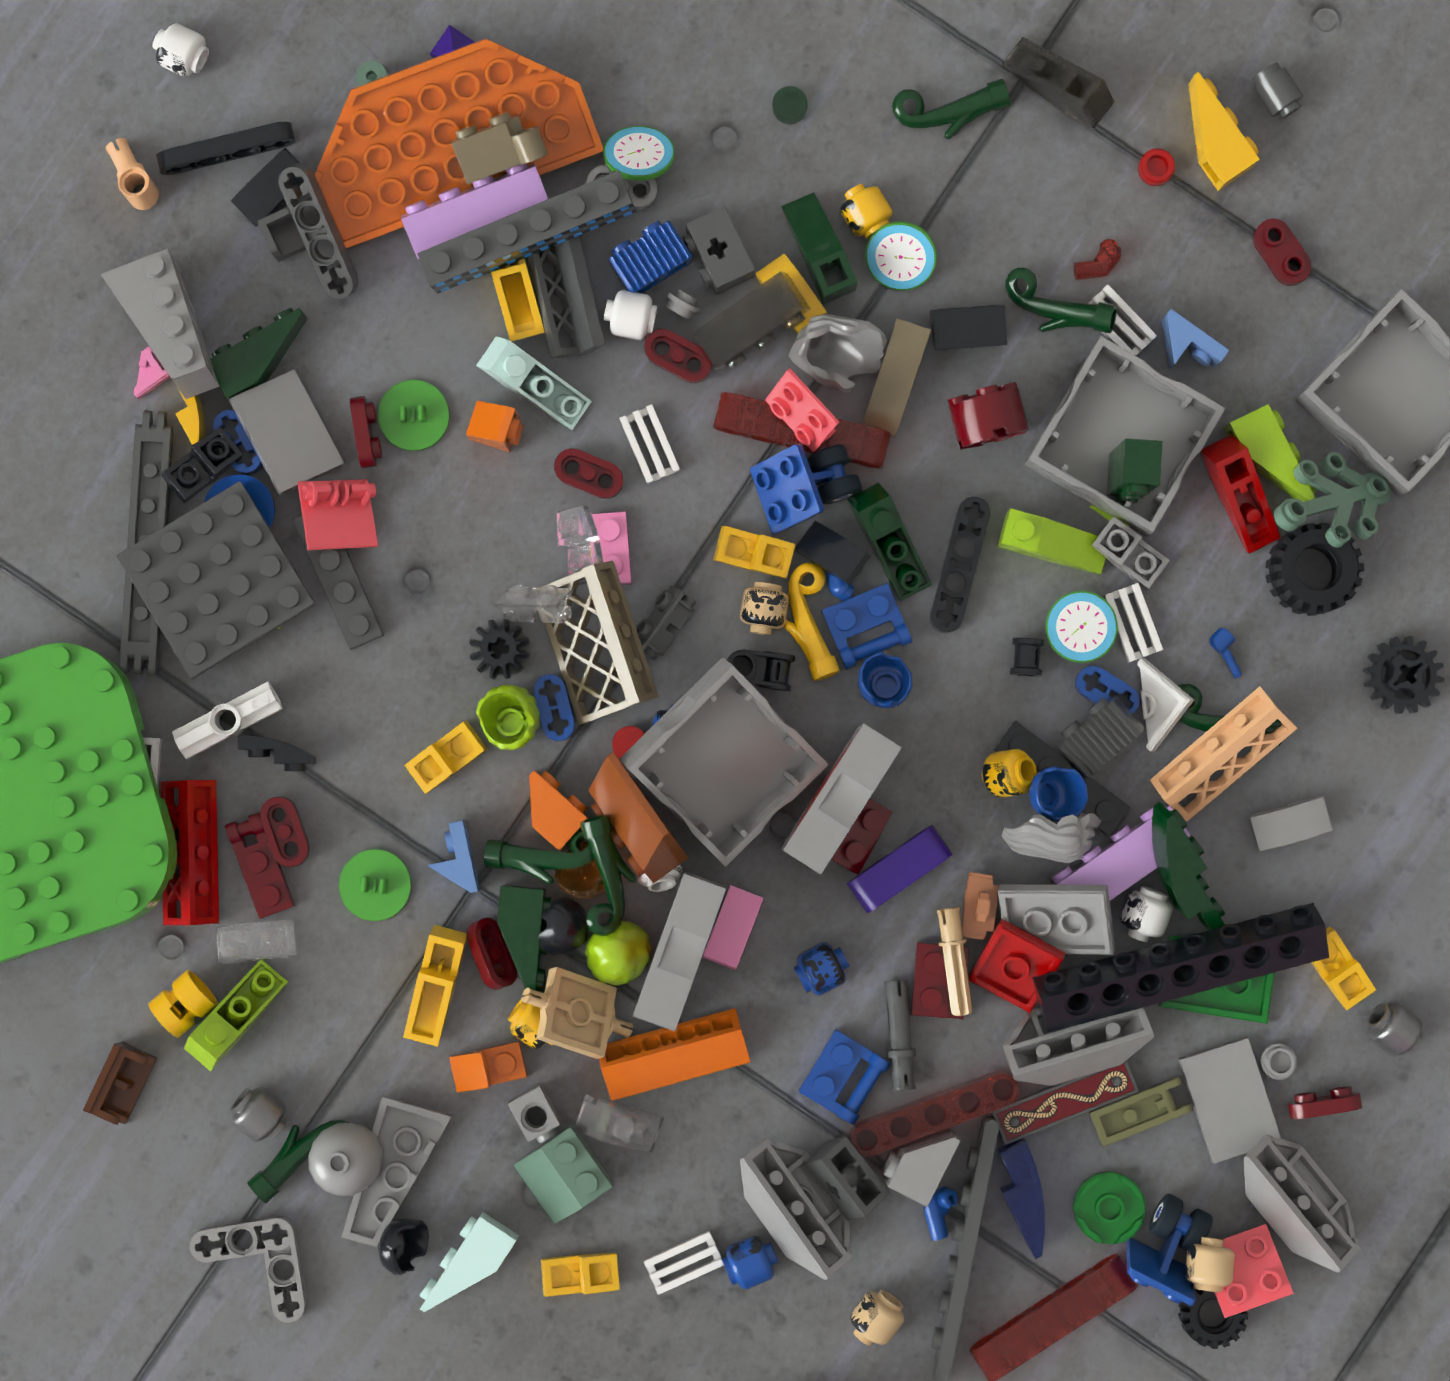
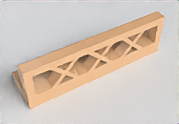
M1259 686L1152 777L1150 781L1163 800L1172 809L1175 808L1187 822L1298 728ZM1277 719L1282 723L1273 733L1265 734L1266 728ZM1246 746H1252L1251 751L1247 755L1237 758L1240 750ZM1224 769L1221 777L1217 780L1209 781L1210 776L1214 772ZM1197 793L1196 798L1185 807L1179 803L1188 794Z

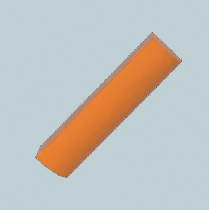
M736 1008L679 1023L675 1031L661 1028L607 1043L605 1057L599 1058L610 1099L614 1101L750 1063V1058Z

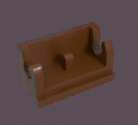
M123 1041L115 1043L83 1111L116 1125L119 1122L126 1124L157 1057Z

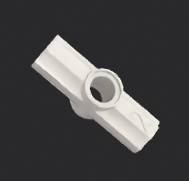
M268 681L226 704L217 705L209 713L172 731V734L180 752L188 760L229 737L238 736L248 727L283 710L276 691ZM230 710L235 714L236 723L233 728L226 731L220 725V717L225 711Z

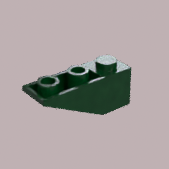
M815 193L781 206L822 303H828L856 291L857 279L845 251Z
M292 308L286 309L274 317V323L265 328L261 326L252 328L243 335L244 340L234 346H231V344L223 345L212 352L213 358L210 360L218 384L229 401L230 398L269 380L307 320V317L300 308L295 311Z
M878 482L848 498L850 507L899 600L902 601L932 585L891 496Z
M503 885L500 887L497 923L525 989L531 988L535 991H544L546 969H539L540 955H547V952L539 941V934L543 932L544 919L541 918V915L551 907L552 897H546V889Z

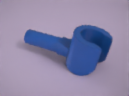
M1219 628L1211 635L1209 643L1225 659L1234 678H1238L1242 675V672L1231 651L1228 649L1236 639L1226 628Z

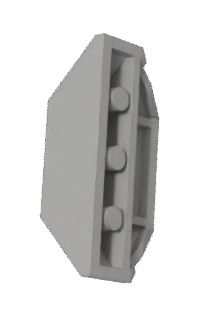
M1038 1008L1032 1010L1031 1013L1027 1012L1010 1039H1007L1003 1045V1050L1014 1080L1054 1086L1123 1064L1152 1040L1154 1033L1144 1008L1049 1033L1046 1030Z
M1268 1134L1263 1136L1244 1157L1246 1197L1291 1252L1332 1271L1341 1272L1361 1249L1358 1239L1355 1238L1354 1223L1347 1200L1302 1145L1277 1139Z
M766 1138L740 1159L744 1198L787 1258L822 1279H829L852 1258L849 1220L845 1218L804 1165L810 1158L807 1151Z

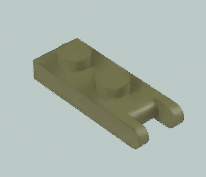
M1180 1076L1173 1077L1088 1112L1101 1145L1105 1147L1193 1111L1190 1103L1176 1107L1169 1089L1182 1084Z

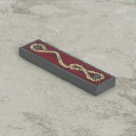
M1126 1060L1119 1066L1050 1086L991 1110V1113L999 1125V1133L1004 1145H1008L1138 1093L1139 1090Z

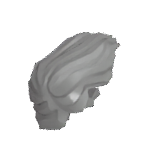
M822 314L812 317L809 324L800 330L788 356L795 365L811 375L818 383L827 386L831 390H840L847 393L854 390L856 385L848 379L863 373L873 374L880 371L884 359L883 356L886 353L887 338L879 328L870 322L832 314Z
M1080 813L1078 816L1071 814L1062 817L1059 821H1051L1038 814L1015 829L1004 827L1001 837L1012 851L1020 855L1071 863L1082 859L1086 851L1089 850L1092 844L1091 839L1095 836L1094 830L1099 827L1102 821L1093 813L1087 815Z

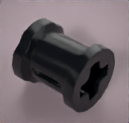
M1013 638L1012 644L1015 645L1014 667L1010 668V674L1030 677L1042 676V670L1039 669L1040 647L1044 646V640L1037 638Z

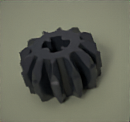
M492 619L488 621L490 633H487L482 627L476 629L477 633L483 637V640L481 642L471 639L469 644L480 648L481 651L470 654V659L477 661L484 658L477 667L480 673H483L492 665L490 670L491 679L495 680L497 678L499 668H502L504 677L510 679L511 672L509 666L512 665L517 671L521 672L524 668L516 661L517 658H530L528 652L519 650V647L529 645L530 641L528 638L515 640L523 631L519 625L508 633L510 628V621L508 619L503 620L501 630H498L495 620ZM500 640H505L504 645L507 648L509 647L508 654L503 653L500 659H495L496 653L491 651L492 645H498Z

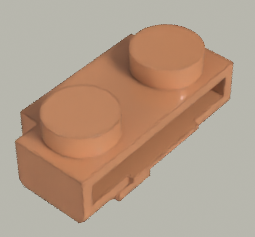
M968 872L962 910L961 928L963 937L985 940L986 931L994 932L998 888L1000 886L993 884L994 875Z

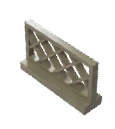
M614 561L589 565L582 568L579 572L534 590L579 725L659 697ZM584 578L590 591L588 600L575 594L580 580ZM554 590L565 596L560 611L552 608L548 593ZM572 601L584 607L579 623L567 616ZM592 613L598 616L601 624L599 635L586 628ZM564 624L576 630L571 645L563 641L561 631ZM584 635L596 642L591 657L578 650ZM603 647L610 651L613 660L610 669L598 662ZM575 657L587 664L582 679L575 676L572 668ZM595 669L607 676L602 691L590 685ZM614 681L621 684L625 701L619 702L609 696ZM586 692L599 698L595 711L590 714L587 713L583 701Z

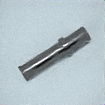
M908 980L884 982L886 986L890 1050H887V1058H891L893 1091L916 1089L912 1058L916 1056V1050L912 1049L907 992Z

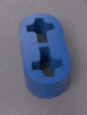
M221 411L213 421V430L215 431L219 427L224 429L226 427L224 421L228 418L233 422L238 421L239 424L235 427V431L239 439L234 441L228 432L225 433L237 447L243 445L249 453L255 452L256 454L252 458V466L248 467L244 463L239 464L238 461L232 466L244 475L257 473L261 470L263 464L235 411Z
M1088 666L1077 673L1075 688L1081 696L1095 704L1103 697L1110 701L1112 697L1108 696L1110 691L1116 695H1122L1124 692H1127L1129 694L1127 701L1131 703L1130 708H1128L1129 711L1133 714L1138 709L1139 695L1137 691L1104 669L1097 666ZM1096 673L1099 676L1097 682L1106 688L1105 691L1102 692L1097 688L1087 691L1085 689L1087 683L1083 680L1084 675L1091 676Z
M546 674L541 676L534 685V697L540 711L542 729L549 739L565 741L571 737L575 730V720L564 681L558 676ZM551 680L554 686H560V691L555 693L557 703L555 706L550 705L548 696H541L540 690L546 686V681ZM557 709L561 720H568L569 726L563 729L564 734L558 736L555 730H549V724L554 723L552 711Z

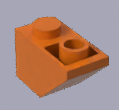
M477 401L466 436L471 441L510 453L512 444L518 446L524 425H521L520 417L515 408Z
M534 770L529 775L532 827L557 850L561 851L571 840L572 836L581 829L580 822L589 818L584 814L588 807L573 794L567 799L557 789L561 783L546 770L541 775Z

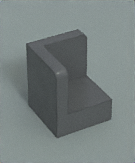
M288 207L257 221L272 255L278 262L306 250Z

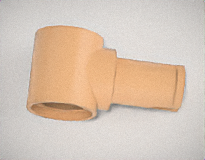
M118 138L115 140L119 151L115 148L113 142H110L106 146V151L118 170L119 190L134 208L138 210L150 209L159 199L158 187L147 174L144 166L141 163H137L127 139ZM145 184L140 192L133 193L135 187Z

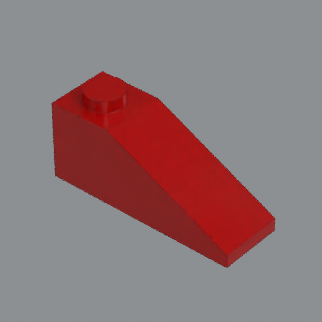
M1229 435L1203 448L1200 453L1210 480L1246 552L1250 554L1280 539V534L1248 447L1233 435Z

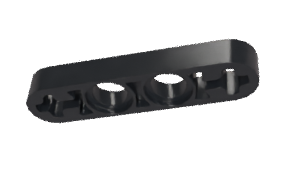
M276 122L169 148L156 154L160 173L163 175H173L284 148L295 143V137L290 122Z
M979 497L966 498L960 504L954 520L930 612L932 626L941 633L955 631L961 625L964 618L990 518L989 505L984 499ZM973 504L978 505V512L983 513V518H977L972 529L980 530L979 537L969 531H958L959 525L964 528L967 527L969 515L964 514V509H970ZM968 538L973 542L975 549L972 556L962 558L956 554L954 545L958 539ZM958 572L963 575L966 583L962 591L952 592L946 587L945 580L948 574ZM941 593L951 599H962L961 606L955 602L953 603L951 614L956 616V621L949 622L947 627L942 626V619L937 617V612H943L948 601L940 600Z

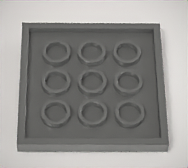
M241 481L116 555L190 679L198 677L316 605Z

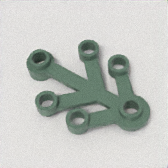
M1331 452L1321 461V469L1327 476H1337L1354 487L1346 489L1319 474L1318 467L1313 461L1303 460L1293 470L1295 479L1299 483L1309 484L1327 495L1305 502L1299 499H1286L1274 511V519L1280 528L1286 531H1294L1306 521L1308 516L1336 509L1332 525L1326 531L1325 537L1331 546L1339 548L1351 538V531L1347 526L1353 504L1360 502L1362 504L1360 517L1353 523L1355 535L1360 539L1366 540L1378 531V523L1374 519L1377 507L1386 504L1391 497L1390 486L1383 477L1376 473L1361 475L1346 466L1342 455L1337 452Z

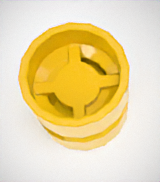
M189 969L172 982L171 991H161L148 1003L151 1012L160 1024L177 1038H180L195 1025V1017L203 1018L218 1005L216 997L208 986ZM176 1001H179L186 1009L182 1010Z

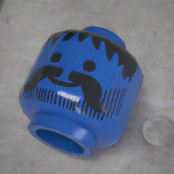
M821 942L800 953L797 957L798 965L794 969L806 992L808 993L812 990L814 994L820 996L845 983L846 974L844 969L850 965L840 947L833 950L829 943Z
M751 1236L728 1246L727 1256L722 1258L732 1285L738 1283L742 1289H749L771 1280L774 1276L772 1265L779 1263L771 1242L764 1245L758 1236Z

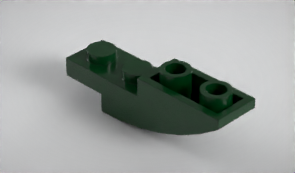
M1158 802L1153 806L1152 843L1158 873L1173 906L1186 919L1190 920L1196 915L1201 924L1208 930L1223 927L1225 923L1221 917L1225 915V912L1214 897L1208 898L1205 890L1209 886L1200 875V873L1207 869L1200 857L1204 854L1202 847L1192 835L1189 837L1186 835L1183 829L1188 825L1182 815L1175 808L1170 811L1162 803Z

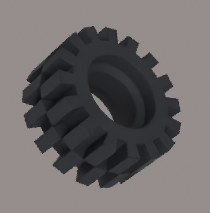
M1196 1289V1301L1193 1306L1184 1302L1178 1305L1180 1308L1178 1316L1182 1322L1183 1329L1194 1341H1197L1199 1345L1204 1347L1207 1345L1212 1349H1218L1219 1345H1222L1224 1348L1230 1346L1229 1342L1233 1339L1237 1341L1240 1338L1239 1332L1245 1331L1247 1326L1244 1324L1245 1319L1248 1320V1313L1244 1311L1227 1317L1220 1325L1215 1327L1206 1326L1200 1320V1308L1206 1301L1217 1300L1215 1292Z

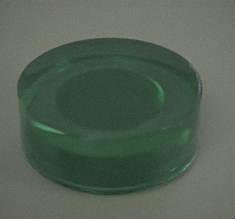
M793 86L783 87L774 95L772 111L780 122L795 124L800 122L807 113V97L799 88Z

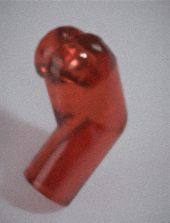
M1106 239L1100 243V250L1094 260L1075 262V280L1100 278L1109 275L1121 258V248L1118 246V243L1113 239Z

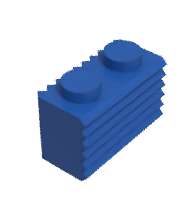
M656 221L642 231L644 236L639 240H636L634 243L626 240L612 250L613 256L609 258L610 265L626 290L632 293H644L693 262L691 253L670 221H666L664 224Z

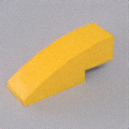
M525 258L492 271V278L510 341L545 333Z
M434 924L428 937L422 966L418 973L403 1038L438 1047L467 944V933Z

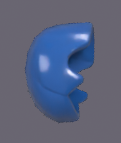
M877 652L865 659L858 672V688L862 697L871 705L880 708H894L907 699L912 689V674L900 657Z
M1057 766L1044 768L1043 771H1039L1033 777L1029 789L1030 802L1033 809L1051 821H1059L1062 817L1071 814L1078 816L1084 811L1088 801L1087 784L1075 769H1065Z

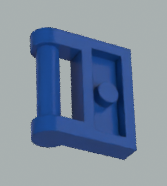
M888 583L821 610L846 670L856 666L855 662L872 656L877 652L884 651L898 644H901L903 647L912 643L910 633ZM891 621L895 631L851 649L849 648L846 639Z
M835 1029L798 1091L848 1123L855 1125L860 1117L857 1114L882 1071L886 1072L891 1062ZM862 1058L869 1062L870 1065L844 1106L837 1102L836 1099Z

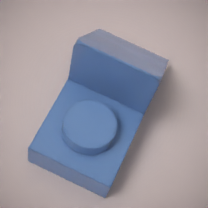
M1172 309L1161 320L1169 369L1175 365L1186 348L1192 351L1190 355L1198 363L1206 367L1210 364L1214 368L1229 352L1226 347Z
M466 820L448 823L450 831L444 832L446 846L449 853L455 852L456 859L428 866L470 893L481 891Z

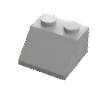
M947 1129L902 1144L896 1153L890 1151L881 1169L884 1171L883 1175H885L884 1180L887 1186L928 1207L960 1143V1139L953 1131Z

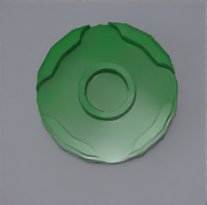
M1112 1171L1095 1173L1085 1179L1075 1192L1072 1206L1075 1221L1081 1231L1097 1243H1124L1135 1236L1144 1223V1195L1137 1184L1124 1174Z

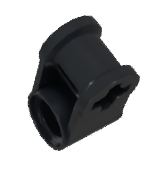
M743 649L733 652L727 658V661L731 664L734 658L741 656L750 661L751 671L744 677L752 685L771 690L791 691L788 680L791 662L795 661V655ZM777 663H778V664H779V668H778V676H777V680H776V679H775V675H776V668H777Z

